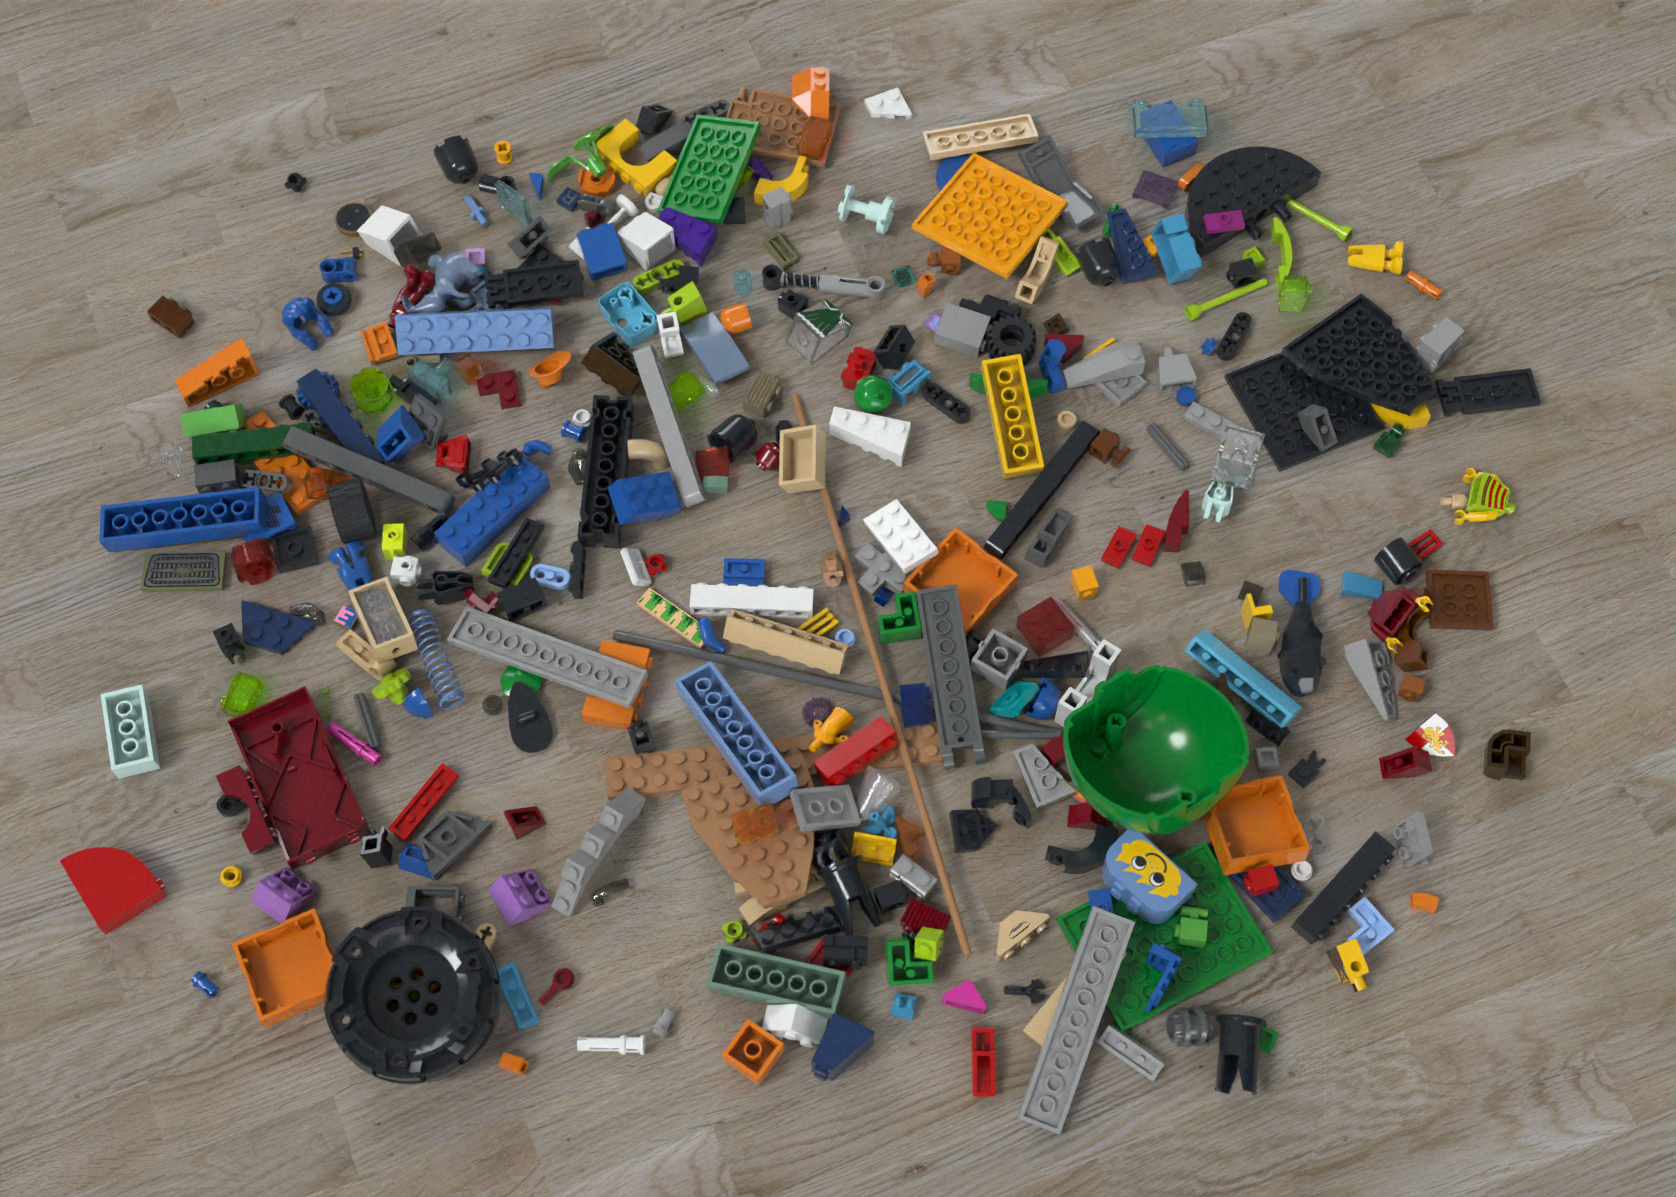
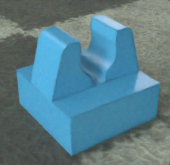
M895 993L891 1016L913 1020L916 996Z

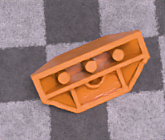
M810 67L792 75V102L802 112L807 114L806 116L810 120L829 121V68Z

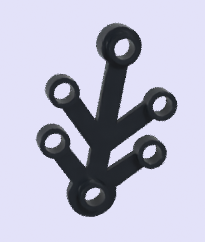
M517 448L508 452L502 451L496 457L499 462L487 458L480 464L483 470L472 475L469 471H464L455 480L460 487L466 489L472 486L474 491L478 492L484 488V481L486 479L491 484L500 481V474L509 466L518 465L522 461L523 453L518 451Z

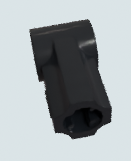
M481 175L479 180L480 191L502 195L506 200H512L518 195L515 181L511 176L499 178Z

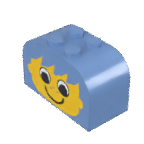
M1129 829L1109 848L1102 867L1103 881L1110 888L1112 896L1117 900L1121 899L1133 915L1137 914L1141 919L1152 924H1161L1170 920L1181 909V906H1184L1190 900L1197 886L1195 881L1141 832Z

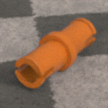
M1413 270L1408 272L1404 280L1417 287L1419 292L1426 293L1435 301L1441 297L1443 290L1430 283L1428 278L1424 279Z

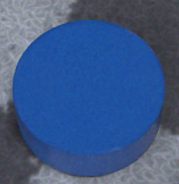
M1187 386L1181 387L1176 395L1178 404L1184 407L1191 406L1193 401L1195 402L1196 400L1195 390Z

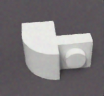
M676 311L657 315L664 357L670 358L684 355Z

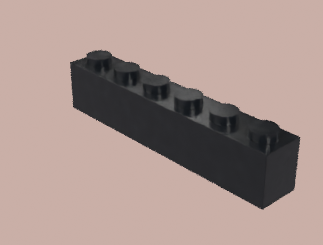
M1375 831L1295 920L1291 928L1311 945L1315 940L1320 942L1328 933L1325 929L1329 924L1334 926L1341 918L1338 914L1343 909L1347 911L1355 901L1352 898L1356 894L1361 896L1368 888L1366 885L1368 880L1374 881L1381 873L1379 868L1383 864L1387 866L1393 860L1394 856L1392 853L1396 848Z

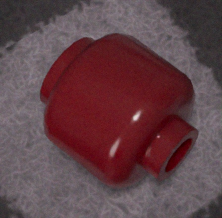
M775 442L764 443L755 454L756 465L763 471L766 469L774 471L779 466L780 446Z

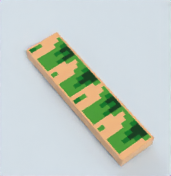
M649 588L637 601V606L699 649L704 647L705 644L701 639L698 621L654 590Z

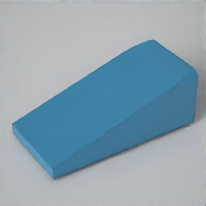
M1344 572L1341 578L1340 595L1377 600L1382 594L1383 581L1351 572Z

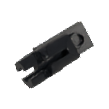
M988 294L984 296L980 305L973 300L964 298L959 303V307L991 316V325L1001 317L1006 319V316L1011 315V318H1015V316L1020 318L1022 312L1021 306L1014 303L1007 306L1008 301Z

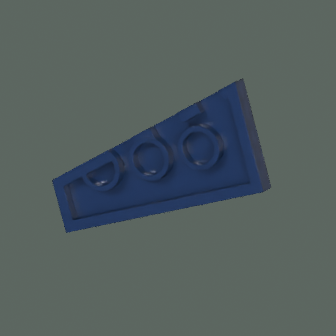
M1126 208L1107 212L1115 253L1121 267L1120 276L1122 284L1159 276V271L1152 261Z

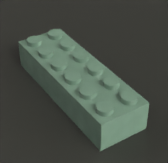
M718 943L706 985L711 993L759 1004H799L830 1020L833 1013L837 1015L839 1013L847 976L843 971Z

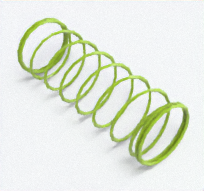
M327 687L319 688V689H318V694H319V692H321V693H323V694H325L324 692L327 693V691H319V690H320V689H323V688H326V689H328L327 691H329V688H327ZM322 714L321 719L324 720L332 718L330 714Z

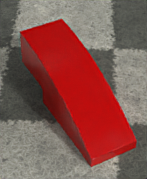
M971 1026L973 1097H995L994 1027Z

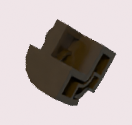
M1508 729L1493 734L1486 743L1484 750V775L1495 780H1500L1501 778L1524 780L1526 757L1530 753L1531 732Z

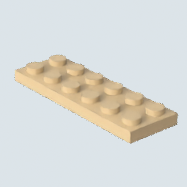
M1030 114L922 132V138L930 160L1039 142V135Z

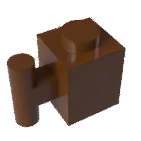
M1104 428L1091 443L1089 454L1104 464L1112 457L1113 460L1110 464L1112 467L1117 468L1131 450L1127 446L1119 450L1121 438L1115 432Z

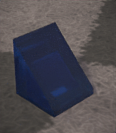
M844 506L841 507L839 527L850 521V514Z
M883 586L878 590L874 601L885 607L894 592Z

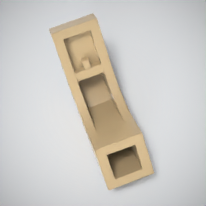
M1043 236L1040 238L1032 263L1026 275L1020 280L1014 298L1030 304L1036 301L1054 265L1059 242Z

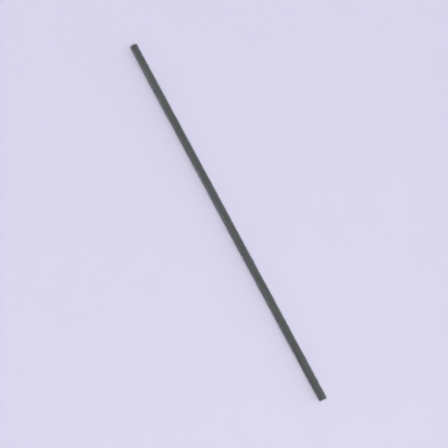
M615 630L613 633V640L885 701L881 689ZM891 692L893 701L896 704L935 712L934 701ZM978 711L980 723L1016 731H1061V736L1064 735L1063 730Z

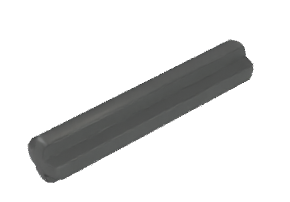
M1156 423L1150 424L1146 429L1150 436L1179 470L1187 469L1189 467L1187 459Z
M364 693L355 694L354 700L369 746L373 750L381 747V742Z

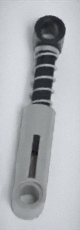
M773 264L765 266L762 270L763 286L770 291H775L781 286L787 285L790 287V285H793L796 288L802 286L803 289L805 287H810V289L818 288L821 293L867 297L873 302H879L885 296V281L880 276H872L868 279L821 274L820 277L817 275L813 277L810 274L804 276L802 273L795 275V273L787 274V272H783L777 265Z

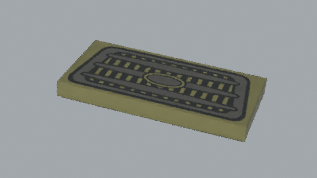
M226 551L145 553L141 590L142 592L223 591L227 553Z

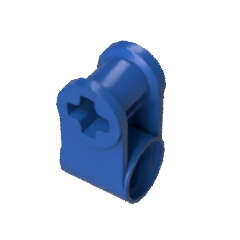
M353 257L325 259L320 263L319 267L322 278L326 283L354 282L358 279V274L355 271L357 260Z

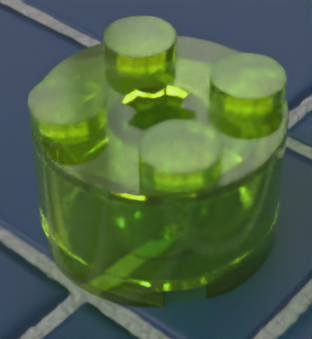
M364 368L357 375L354 374L349 382V390L358 410L366 413H381L387 410L393 393L387 377L381 370L377 368Z

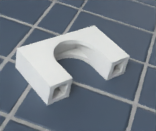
M1103 639L1092 655L1085 678L1082 679L1076 689L1069 687L1058 702L1054 720L1056 723L1064 727V721L1071 712L1093 699L1095 686L1101 681L1110 679L1116 671L1121 649Z

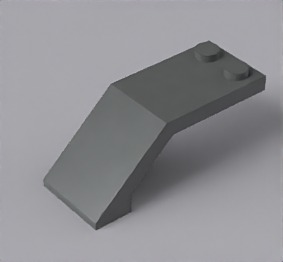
M1051 136L1018 153L1034 184L1069 201L1068 206L1059 217L1073 230L1105 213L1097 195L1092 197L1075 182Z

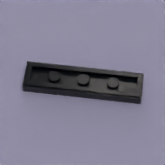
M526 517L487 578L488 583L502 589L509 586L545 529L543 524Z

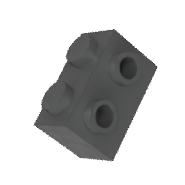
M539 216L510 240L507 245L519 258L524 255L528 257L535 251L534 247L537 244L542 245L548 239L547 235L552 229Z
M234 459L194 465L195 486L200 494L240 489L238 480L239 468Z

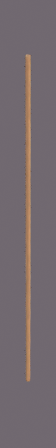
M797 393L791 394V400L800 427L808 426ZM825 483V488L819 489L889 717L897 734L898 746L964 957H969L972 955Z

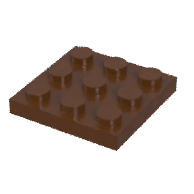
M1426 571V587L1433 595L1432 614L1429 615L1430 628L1492 630L1493 617L1488 571Z

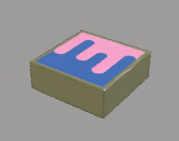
M342 605L333 619V623L346 630H353L359 619L354 609Z

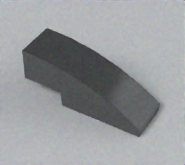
M687 121L671 127L648 140L639 147V150L648 162L652 161L664 150L673 157L683 149L692 126Z
M1055 508L1028 547L1024 559L1042 568L1065 533L1073 516Z

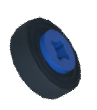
M330 283L323 286L318 291L316 297L319 309L328 316H338L345 313L350 308L352 302L348 289L339 283Z

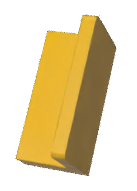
M1251 593L1246 594L1241 607L1246 632H1248L1255 616L1257 619L1260 617L1270 621L1273 614L1271 605L1255 607Z

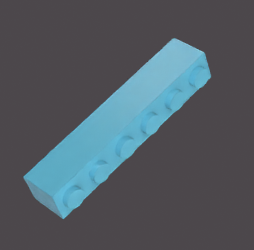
M1206 629L1195 635L1185 649L1187 654L1217 678H1219L1220 673H1225L1229 688L1283 729L1291 723L1302 708Z

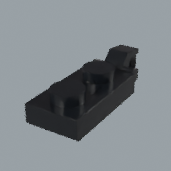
M393 374L388 379L390 385L395 388L393 392L410 406L417 394L423 395L435 406L438 404V400L409 378H405L402 381Z

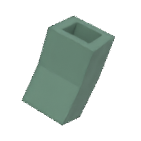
M703 477L705 493H726L728 477Z

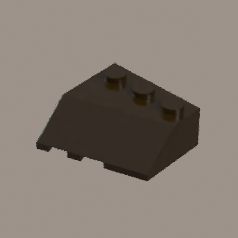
M612 332L592 344L581 363L589 372L601 377L604 383L613 386L620 395L629 397L642 385V380L634 356L628 350L629 346L626 343L621 344L617 341L616 338L618 336Z

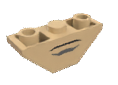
M1016 910L999 924L996 960L998 962L1003 958L1005 961L1015 954L1014 950L1017 947H1024L1032 940L1031 936L1035 933L1041 934L1048 928L1049 915Z

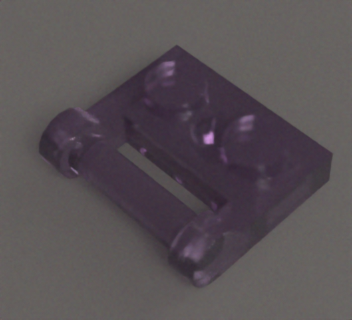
M1143 170L1132 198L1137 200L1140 198L1161 205L1162 208L1168 210L1179 181Z

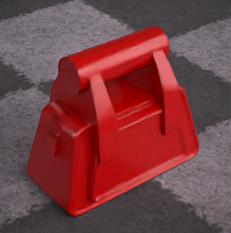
M465 434L452 438L448 442L439 443L437 446L436 467H445L459 474L469 471L471 442L468 435Z

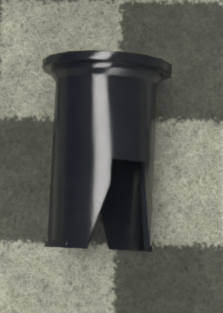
M856 855L837 861L816 872L817 876L825 879L845 935H852L854 933L849 903L856 900L859 901L862 910L874 927L883 924L860 865L864 859L863 855Z
M1217 1015L1215 1020L1219 1022L1221 1027L1216 1087L1214 1090L1229 1094L1239 1067L1243 1090L1256 1095L1261 1029L1267 1026V1021L1246 1015Z

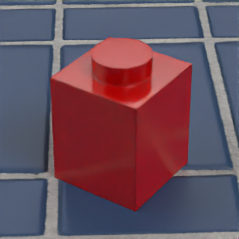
M1272 864L1248 870L1244 877L1245 879H1243L1246 891L1250 892L1251 897L1276 891L1279 886V881Z

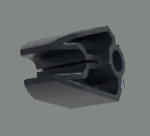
M434 571L431 574V578L419 580L415 583L416 589L420 590L417 592V598L419 600L434 599V603L437 605L467 598L464 593L468 588L474 591L473 575L462 571Z
M835 828L831 832L828 831L821 834L816 841L814 852L820 867L824 868L832 863L843 860L849 855V843L840 828Z

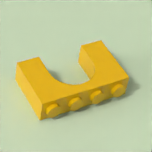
M625 118L596 142V146L601 159L604 161L603 163L609 165L610 169L614 173L616 172L623 182L629 183L638 194L647 197L650 191L655 192L656 185L662 179L669 178L672 175L677 160L664 150L645 165L634 166L623 161V154L640 140L638 128Z

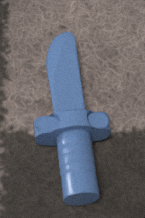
M464 196L465 201L473 211L470 214L472 220L478 219L482 227H486L489 222L483 215L486 211L483 206L478 208L472 197Z

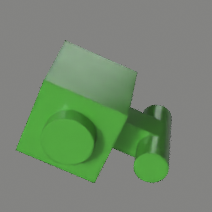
M1181 906L1180 914L1189 915V918L1181 917L1179 924H1175L1174 937H1178L1177 944L1203 948L1207 939L1208 921L1198 918H1207L1208 909Z

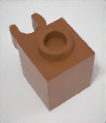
M942 244L941 253L928 252V266L941 264V274H960V254Z

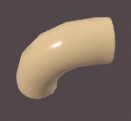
M645 439L628 440L629 459L649 460L657 470L666 469L670 465L665 447L659 443Z

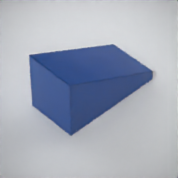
M529 173L538 199L541 200L544 184L543 174Z

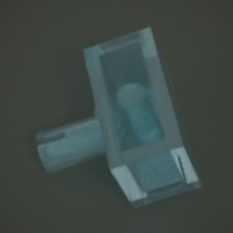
M444 357L435 368H431L419 360L407 372L410 380L438 400V405H441L452 393L450 382L444 375L454 364L447 357Z

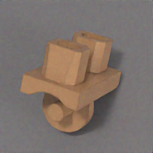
M835 551L824 552V562L820 563L823 579L827 586L836 587L840 584L841 577L843 576L840 560L838 561Z

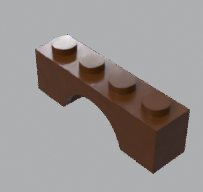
M1425 587L1408 589L1418 594L1420 598L1427 596L1433 601V595ZM1415 603L1416 606L1398 628L1396 639L1403 643V647L1397 643L1398 653L1395 654L1394 660L1396 665L1404 672L1428 670L1429 650L1415 640V631L1421 620L1432 614V605L1430 603L1424 605L1429 609V612H1424L1419 604Z

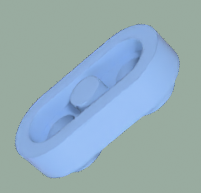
M537 564L530 571L531 579L535 577L539 586L556 590H563L568 587L570 575L565 569ZM539 575H545L543 578H538ZM559 579H563V580H564V581L561 582V583H558V582H557Z

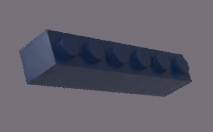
M316 368L296 381L302 394L341 447L385 465L384 457L373 446L374 441L368 433L364 434L361 430L363 428L362 424L357 418L353 419L350 415L352 413L351 409L346 403L342 404L339 400L341 398L340 394L335 388L331 389L328 385L329 380L323 372L320 374Z

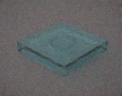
M498 180L495 183L499 205L528 225L532 218L527 198L501 180Z

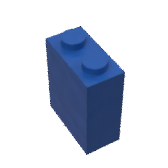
M603 223L597 228L584 229L576 234L591 281L628 270L613 223Z

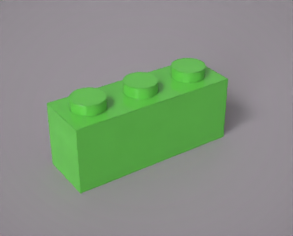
M243 403L180 414L184 437H196L208 433L213 435L226 430L237 432L241 430L240 428L247 426Z

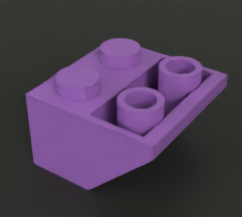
M285 867L258 881L251 902L281 924L285 920L299 915L317 895L318 891L308 882L297 876L292 870Z
M532 869L501 875L488 890L509 925L525 922L550 907L553 903Z

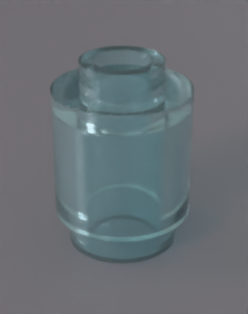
M744 269L734 272L732 279L735 293L739 296L748 295L752 290L750 272Z

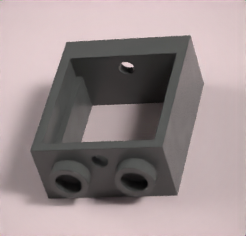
M407 886L405 907H418L419 898H454L453 917L463 922L461 907L465 906V894L462 893L460 887ZM416 924V927L421 928L423 925Z

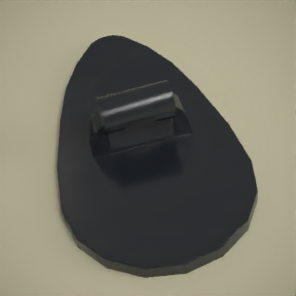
M514 683L508 700L509 728L512 740L516 747L523 752H540L551 742L553 735L551 722L536 695L523 683Z

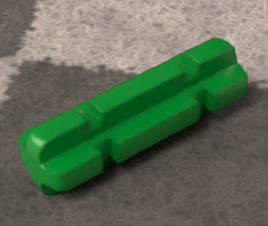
M1114 203L1110 206L1109 212L1120 210L1121 206L1118 203ZM1107 216L1102 234L1110 237L1112 234Z

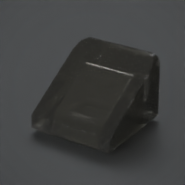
M1200 561L1180 564L1186 587L1205 584V570Z

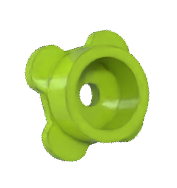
M736 919L722 926V930L727 936V943L732 944L735 940H744L747 934L743 931V922Z

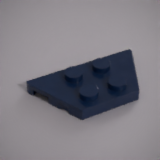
M244 600L241 602L243 642L247 645L283 655L293 644L298 643L302 639L301 636L309 629L313 630L316 627L313 621Z

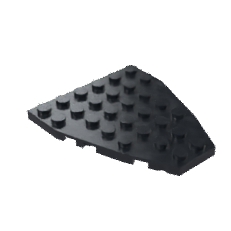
M1363 294L1358 295L1282 348L1281 354L1310 377L1366 402L1409 416L1436 397L1438 392L1435 385L1431 383L1429 374H1425L1421 358L1411 344L1403 340L1401 330L1393 326L1391 316Z

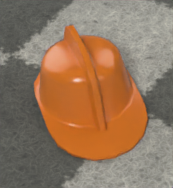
M558 351L551 354L540 363L531 367L529 375L536 378L542 388L559 382L562 378V368L571 360L570 352Z

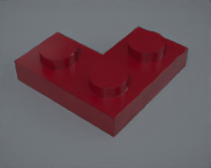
M515 369L476 376L480 397L499 393L502 410L521 406Z

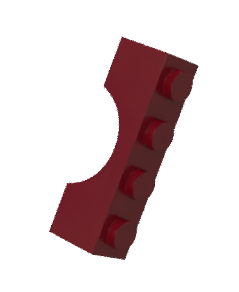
M238 765L216 775L223 794L227 798H239L245 801L250 809L249 824L241 833L249 852L254 855L276 845L275 838H277V834L273 826H268L266 819L269 816L265 807L260 808L257 800L260 799L255 788H251L249 783L251 778L248 769L243 770Z

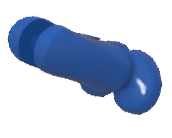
M355 541L346 545V549L353 560V566L349 563L343 547H339L329 554L330 562L340 565L337 571L348 590L374 581L367 557H361V554L366 549L364 542Z

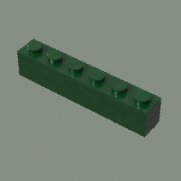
M300 422L293 425L282 424L277 427H260L253 430L242 429L237 432H220L213 435L202 434L192 437V458L196 465L232 459L235 462L299 455L282 446L290 427H296L315 436L316 432L311 422Z

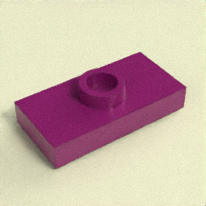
M1241 210L1203 215L1207 234L1243 230L1245 228Z

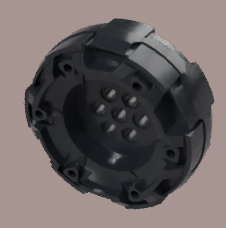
M410 906L401 907L399 911H391L367 922L362 928L357 926L342 941L331 959L333 965L327 976L324 994V1012L329 1029L336 1043L348 1059L357 1067L378 1079L395 1084L418 1085L448 1078L465 1068L466 1064L471 1062L480 1053L496 1027L501 1007V982L495 960L484 941L473 929L459 919L445 914L443 911L427 907ZM420 921L424 922L423 927H421V928H417V927H416V924H417L418 922H420ZM357 949H360V954L358 956H354V952ZM474 960L477 961V965L475 967H471ZM415 971H423L422 979L413 980V973ZM395 980H402L403 985L400 989H392V983ZM434 983L441 984V990L435 994L431 993L430 987ZM412 993H420L419 1001L415 1003L409 1001ZM394 1001L399 1002V1009L395 1012H390L388 1009L390 1003ZM430 1006H438V1012L435 1015H427V1009ZM409 1015H417L415 1024H406V1019ZM349 1016L350 1021L347 1024H343V1018Z

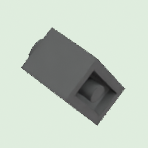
M1312 404L1297 413L1303 431L1320 451L1323 452L1338 443L1327 408Z

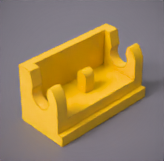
M854 832L851 857L863 855V862L893 867L897 839Z

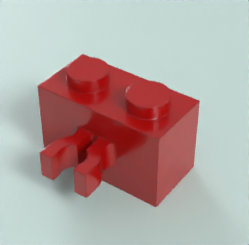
M855 346L853 353H849L847 369L844 368L841 374L843 388L855 390L858 380L864 376L873 375L877 364L874 351Z

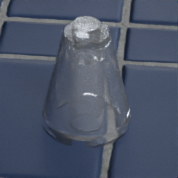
M868 766L865 770L855 800L861 820L859 825L862 827L865 824L869 826L873 822L870 817L872 812L880 814L904 788L899 782L889 776L887 777L882 774L883 772L872 766Z

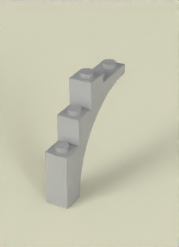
M628 788L605 805L599 822L586 831L580 849L567 858L561 873L563 878L552 903V908L567 917L573 915L589 880L605 854L628 825L640 815L646 800L644 796Z

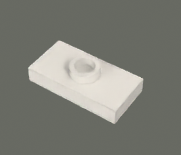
M623 548L620 553L634 586L648 587L652 584L639 549Z

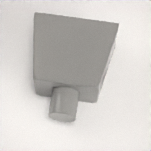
M1173 347L1165 348L1163 350L1164 356L1159 357L1157 363L1158 394L1176 392L1185 386L1195 389L1197 377L1187 355L1184 353L1175 354Z

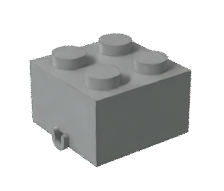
M1447 317L1441 322L1437 321L1431 328V332L1429 334L1425 333L1419 340L1421 344L1415 350L1423 362L1422 368L1432 375L1456 351L1458 344L1463 341L1462 336L1465 330Z
M993 628L985 641L982 640L980 642L979 650L971 660V671L1006 690L1027 659L1028 648Z

